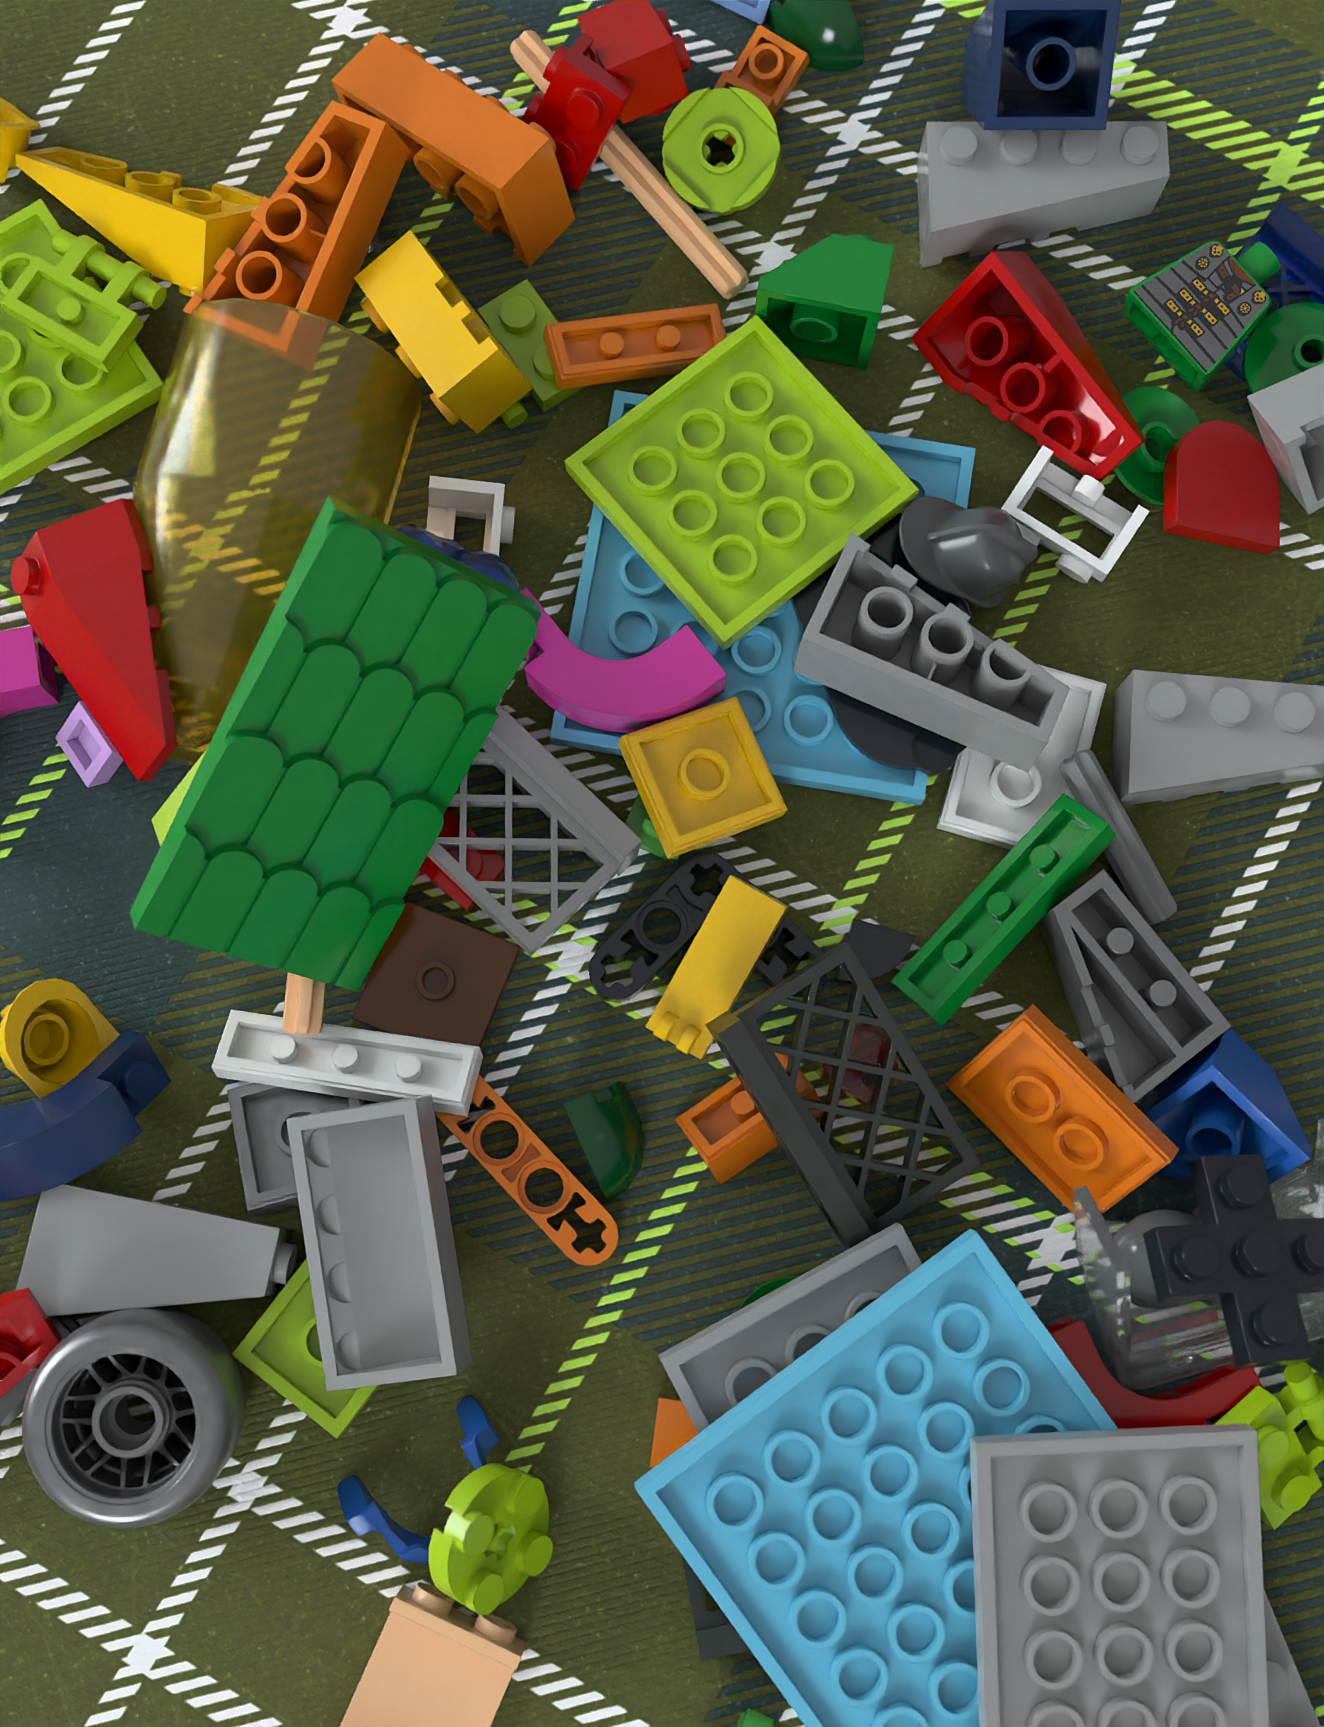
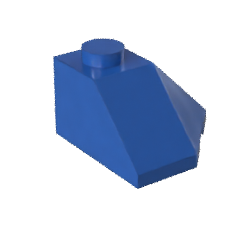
M1231 1028L1227 1029L1159 1083L1138 1106L1179 1148L1174 1159L1159 1171L1167 1178L1192 1181L1188 1164L1201 1156L1261 1154L1268 1183L1271 1185L1311 1158L1312 1149L1274 1069Z

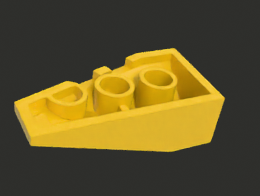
M59 146L15 153V165L139 265L148 270L154 277L178 285L179 291L190 297L194 293L202 295L218 272L213 268L227 247L234 250L255 219L250 215L263 198L245 190L219 183L212 185V192L197 188L182 187V175L167 171H162L159 174L143 171L128 173V164L124 161Z

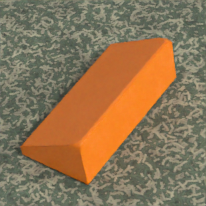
M775 1053L786 1071L789 1056ZM799 1070L795 1087L801 1097L820 1101L815 1088ZM737 1076L675 1119L707 1168L720 1184L728 1181L779 1145ZM809 1108L815 1119L823 1113V1111Z

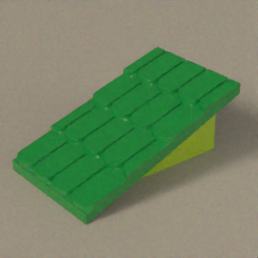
M328 495L208 748L151 819L161 847L130 910L135 930L159 937L164 935L170 940L220 954L224 952L227 956L277 969L278 967L284 972L327 984L331 982L334 983V986L357 992L406 905L403 897L442 830L444 824L443 814L499 715L495 709L536 638L538 631L537 622L542 615L536 602Z

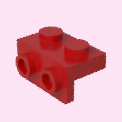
M585 32L570 49L562 44L557 48L542 76L550 82L545 95L538 92L521 119L528 125L531 122L539 124L550 134L556 144L557 150L555 155L563 181L576 192L590 174L633 92L632 88L586 57L594 39Z

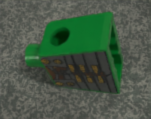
M1211 240L1133 286L1128 291L1122 313L1197 395L1207 386L1263 320L1272 301L1261 285L1280 270V264L1274 252L1262 242L1254 243L1235 259L1219 241Z

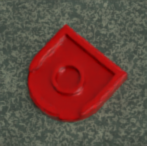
M1208 421L1188 431L1180 438L1176 446L1171 448L1167 454L1164 466L1165 533L1265 555L1280 548L1279 483L1277 473L1269 454L1251 433L1230 422Z

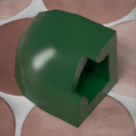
M779 0L773 1L766 22L776 35L808 53L810 59L808 66L820 71H845L863 65L861 34L848 0H786L783 5Z
M624 1081L613 1083L608 1088L595 1094L591 1091L563 1103L607 1203L627 1190L642 1167L646 1143L639 1113Z

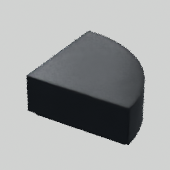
M853 918L846 943H849L870 980H875L889 973L905 958L915 936ZM840 964L835 982L853 984L844 967Z

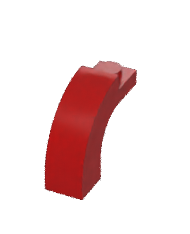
M1067 1317L1045 1327L1118 1429L1206 1425L1204 1421L1206 1419H1210L1214 1425L1257 1385L1263 1388L1254 1368L1236 1369L1235 1362H1230L1170 1391L1152 1395L1135 1394L1116 1381L1106 1369L1083 1320Z

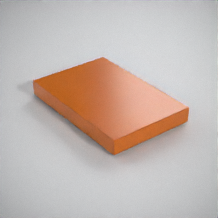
M1034 1004L1027 1008L945 1084L1085 1227L1169 1164L1179 1151V1148Z

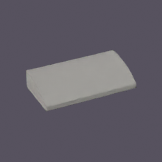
M432 1094L286 1119L326 1390L334 1391L458 1375L473 1360Z

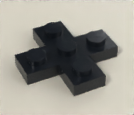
M1261 1154L1201 1156L1188 1164L1202 1224L1158 1226L1143 1233L1158 1303L1220 1299L1236 1369L1294 1365L1313 1359L1297 1294L1324 1292V1218L1278 1220Z

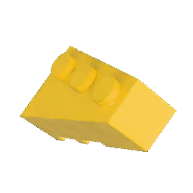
M411 230L405 233L354 277L367 296V299L360 304L381 332L385 334L390 330L400 343L395 352L417 379L423 376L433 391L429 397L452 425L461 419L474 432L479 434L534 388L431 252Z

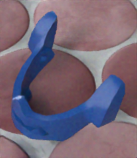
M469 1395L457 1404L456 1410L466 1439L461 1441L460 1444L465 1452V1458L471 1462L476 1470L487 1465V1453L499 1442L500 1438L480 1405ZM352 1475L338 1484L337 1493L343 1514L357 1536H361L371 1530L378 1531L401 1559L429 1565L431 1537H423L405 1530L388 1516V1512L381 1507L377 1500L373 1499L358 1476Z

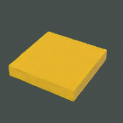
M737 696L623 735L618 742L620 751L667 859L780 818L788 810Z

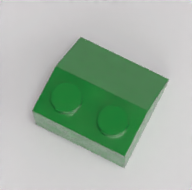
M831 234L759 278L754 316L757 314L796 357L867 371L881 316L895 245L880 243L877 239L864 234L850 236Z

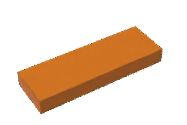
M717 303L546 324L543 332V339L557 390L679 374L727 337Z

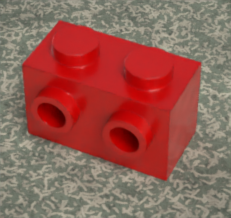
M616 0L576 17L581 34L585 32L594 39L588 52L589 59L633 89L619 117L622 124L644 115L654 116L667 111L673 103L683 100L689 95L683 73L691 70L690 59L680 34L673 35L669 19L663 7L654 10L648 0Z

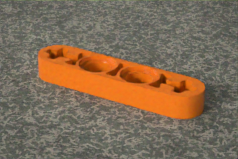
M479 1074L472 1101L478 1108L482 1109L486 1100L490 1098L496 1105V1108L480 1116L472 1126L469 1134H466L460 1127V1124L472 1119L469 1115L463 1116L434 1111L441 1122L568 1258L577 1264L592 1266L601 1264L611 1257L617 1248L619 1240L618 1226L612 1215ZM498 1121L512 1124L517 1130L519 1137L518 1146L514 1153L503 1159H495L487 1155L481 1141L487 1126ZM543 1168L556 1171L563 1180L564 1186L562 1196L558 1202L548 1207L536 1206L530 1201L526 1193V1183L530 1175L536 1170ZM575 1193H579L586 1201L585 1205L575 1209L576 1213L589 1224L599 1218L607 1227L601 1234V1238L606 1246L599 1253L590 1247L581 1253L575 1249L572 1243L576 1241L578 1233L567 1220L562 1222L558 1231L548 1221L549 1218L556 1216L567 1208Z

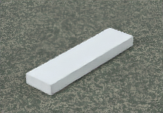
M231 1010L211 1067L216 1076L220 1078L373 1102H385L432 1094L434 1111L468 1116L483 1055L480 1047L324 1023L319 1035L299 1037L284 1032L282 1028L283 1017Z

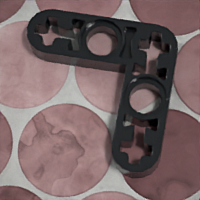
M703 852L693 855L598 948L590 960L588 970L591 986L597 995L606 1001L614 1003L630 1001L693 940L717 899L708 891L702 893L699 897L692 892L696 881L692 873L697 869L705 875L713 869L719 872L720 877L717 887L720 891L730 875H735L750 885H754L719 854ZM661 910L674 914L681 926L677 939L665 945L655 944L650 941L645 935L643 928L648 916ZM785 915L763 953L765 954L771 950L778 940L780 933H784L791 941L784 944L782 950L792 960L797 962L805 956L812 962L823 955L820 948ZM630 934H633L640 948L650 956L657 958V960L651 966H647L641 955L629 969V976L633 980L629 986L625 987L623 984L616 982L607 987L602 982L607 975L602 964L609 958L617 964L622 962L632 952V946L623 941ZM775 954L769 965H766L760 959L754 971L772 988L784 980L788 967ZM828 973L820 977L817 993L826 981ZM805 988L789 998L803 1000Z

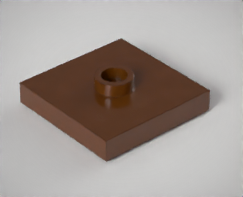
M404 901L406 906L378 954L352 1019L385 1033L477 1046L481 1049L520 954L521 947L515 943Z

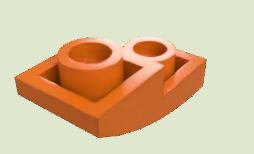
M759 24L731 72L724 69L713 89L720 87L730 89L729 86L742 88L760 99L768 108L772 117H774L809 64L808 53ZM729 135L722 142L732 148L736 140Z

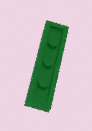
M1063 793L891 980L893 985L942 1027L1117 837L1111 826Z

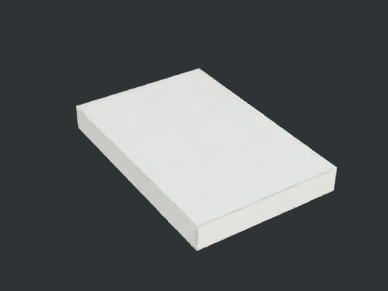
M1037 664L1070 688L1044 750L1029 773L967 747L956 757L952 767L936 828L1011 850L1063 793L1076 801L1059 771V764L1064 759L1081 750L1090 749L1107 684Z

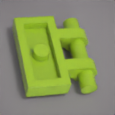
M60 229L55 233L51 241L52 250L63 256L59 263L55 266L35 255L0 303L8 315L110 373L144 326L138 314L128 308L129 305L141 301L153 309H158L165 301L167 290L162 285L151 280L150 272L132 261L122 263L106 254L105 247L87 235L77 237L65 229ZM96 275L108 282V285L101 293L84 283L85 277Z
M528 279L477 309L480 318L534 387L500 415L509 428L519 426L528 417V413L519 401L530 394L541 409L546 412L586 387L581 386L557 390L543 339V332L546 324L558 323V321Z
M1304 1362L1288 1365L1285 1368L1283 1375L1287 1385L1275 1396L1257 1385L1214 1424L1246 1423L1257 1430L1261 1520L1274 1530L1291 1514L1303 1508L1310 1497L1323 1486L1314 1468L1324 1459V1380L1313 1374L1310 1366ZM1303 1420H1306L1308 1424L1296 1434L1293 1429Z

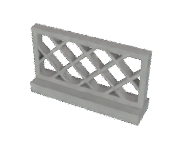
M498 704L495 710L499 716L471 765H494L505 776V795L467 794L466 773L460 784V794H455L448 807H460L459 837H437L427 856L525 952L532 956L616 874L620 876L637 859L642 840ZM512 783L524 795H512ZM467 807L505 808V838L466 837ZM512 808H539L550 819V839L512 838ZM558 827L570 839H558ZM446 850H459V863ZM466 850H505V882L477 881L466 871ZM512 850L550 851V882H512ZM558 851H584L600 869L586 882H558ZM491 894H504V907ZM512 894H550V917L532 934L512 915ZM558 894H573L558 908Z

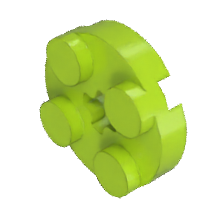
M730 86V89L720 87L712 90L708 87L697 90L684 98L670 114L664 127L662 139L664 142L662 150L664 170L674 190L685 202L694 208L713 212L721 216L730 215L735 211L751 206L767 192L777 175L778 164L782 154L777 126L768 108L752 93L742 88ZM729 135L736 140L732 147V152L735 156L734 160L728 165L722 161L715 166L709 164L707 160L712 152L707 146L708 141L714 136L720 141H724Z
M490 1463L467 1475L451 1492L444 1506L453 1510L447 1520L444 1533L435 1528L433 1530L429 1544V1569L437 1589L479 1615H487L514 1595L529 1576H537L547 1567L553 1552V1542L547 1536L549 1503L543 1482L520 1469H512L503 1464Z

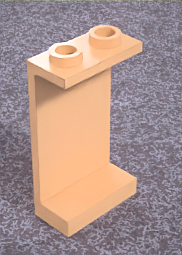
M419 1582L416 1588L412 1589L403 1584L390 1606V1615L340 1727H490L514 1670L517 1669L522 1658L526 1642L515 1637L517 1628L499 1616L489 1613L487 1615H478L476 1619L453 1608L455 1599L444 1594L435 1586Z

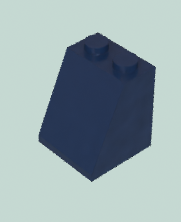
M989 0L966 39L962 104L983 130H1106L1121 0Z

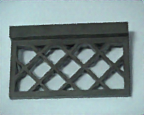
M841 942L734 1013L727 1010L705 1024L837 1239L847 1249L891 1226L981 1165L849 943ZM842 964L853 982L847 1011L814 1004L820 977ZM805 988L802 1001L789 998ZM862 999L873 1016L859 1013ZM777 1005L800 1009L792 1046L768 1042L755 1020ZM812 1012L845 1019L836 1056L804 1049ZM857 1022L879 1026L885 1035L886 1042L880 1066L848 1059ZM775 1053L789 1056L786 1071ZM896 1055L906 1071L893 1069ZM801 1058L834 1065L825 1102L801 1097L796 1089L795 1083ZM846 1068L878 1074L869 1111L838 1105ZM891 1077L911 1081L917 1088L919 1096L913 1120L882 1114ZM809 1108L823 1111L820 1126ZM929 1110L938 1125L926 1123ZM835 1114L867 1120L859 1156L835 1152L831 1146L829 1139ZM880 1123L911 1129L902 1165L872 1159ZM924 1132L946 1137L958 1156L935 1172L916 1168ZM843 1164L856 1166L853 1180ZM869 1169L900 1175L894 1200L873 1213L863 1198ZM913 1178L922 1179L921 1182L911 1188Z

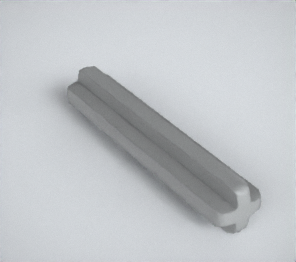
M1090 749L1081 750L1064 759L1059 764V771L1076 802L1107 822L1117 836L1106 847L1104 853L1133 906L1149 925L1160 923L1172 916L1177 911V904L1093 751Z

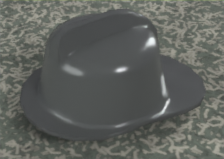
M925 496L914 499L902 513L899 524L901 547L908 563L920 578L939 590L967 600L971 604L984 609L999 605L1006 595L1007 587L1014 584L1024 572L1025 566L1034 561L1038 556L1037 546L1023 538L1022 532L1014 518L1006 510L998 507L987 506L966 509L942 498Z

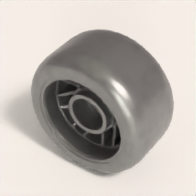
M155 1306L112 1310L90 1320L68 1335L48 1354L37 1370L28 1389L22 1415V1438L26 1457L35 1478L48 1496L70 1514L95 1525L110 1528H137L164 1521L178 1514L206 1492L227 1464L236 1447L243 1424L245 1408L244 1389L239 1368L226 1344L209 1326L199 1319L174 1308ZM129 1394H135L147 1400L154 1410L156 1420L149 1423L136 1420L128 1410L127 1399Z

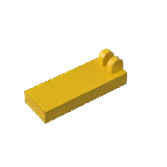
M730 875L645 1027L653 1031V1035L663 1041L668 1040L675 1044L676 1048L685 1054L690 1053L700 1060L704 1058L714 1041L705 1024L725 1011H731L789 906L735 875Z

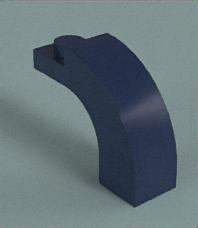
M126 1029L76 1077L51 1094L26 1104L0 1107V1200L34 1195L76 1179L110 1159L142 1132L134 1117L171 1082L170 1077L143 1033Z

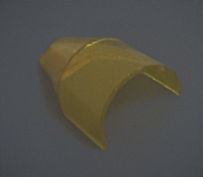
M231 298L202 302L186 315L133 482V501L151 549L154 570L147 575L143 574L147 607L159 608L161 629L154 632L155 666H162L168 672L177 737V747L167 758V761L192 767L208 748L327 496L330 495L388 525L423 404L421 389L407 367L376 342L330 319L283 304Z

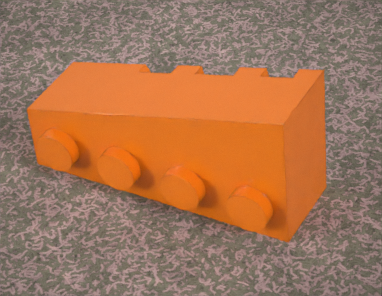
M379 32L331 80L341 104L386 121L410 149L404 164L405 167L414 161L417 170L429 183L430 188L446 201L456 193L464 205L475 214L473 222L489 236L492 237L499 229L514 242L513 255L529 268L576 219L556 159V144L550 134L539 124L531 122L528 125L510 114L508 109L497 98L490 95L485 98L473 91L452 70L445 69L441 71L428 63L420 52L410 44L405 43L401 46Z
M332 100L284 167L288 172L284 180L269 199L263 196L250 215L255 219L234 250L227 247L213 268L218 272L202 295L194 293L182 311L218 334L316 375L355 283L354 277L360 271L409 155L410 149L386 121Z

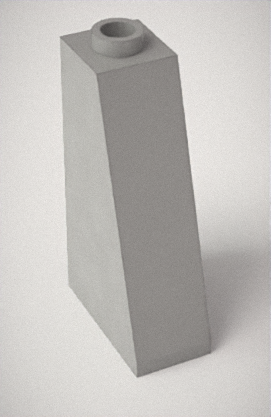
M65 1183L41 1192L16 1290L29 1287L47 1316L277 1295L280 1283L287 1284L292 1277L298 1248L297 1245L289 1243L292 1229Z

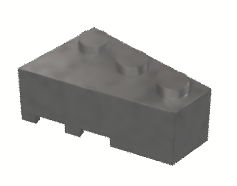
M1104 869L1045 914L1038 922L1039 929L1090 1061L1132 1103H1136L1231 1027V1024Z

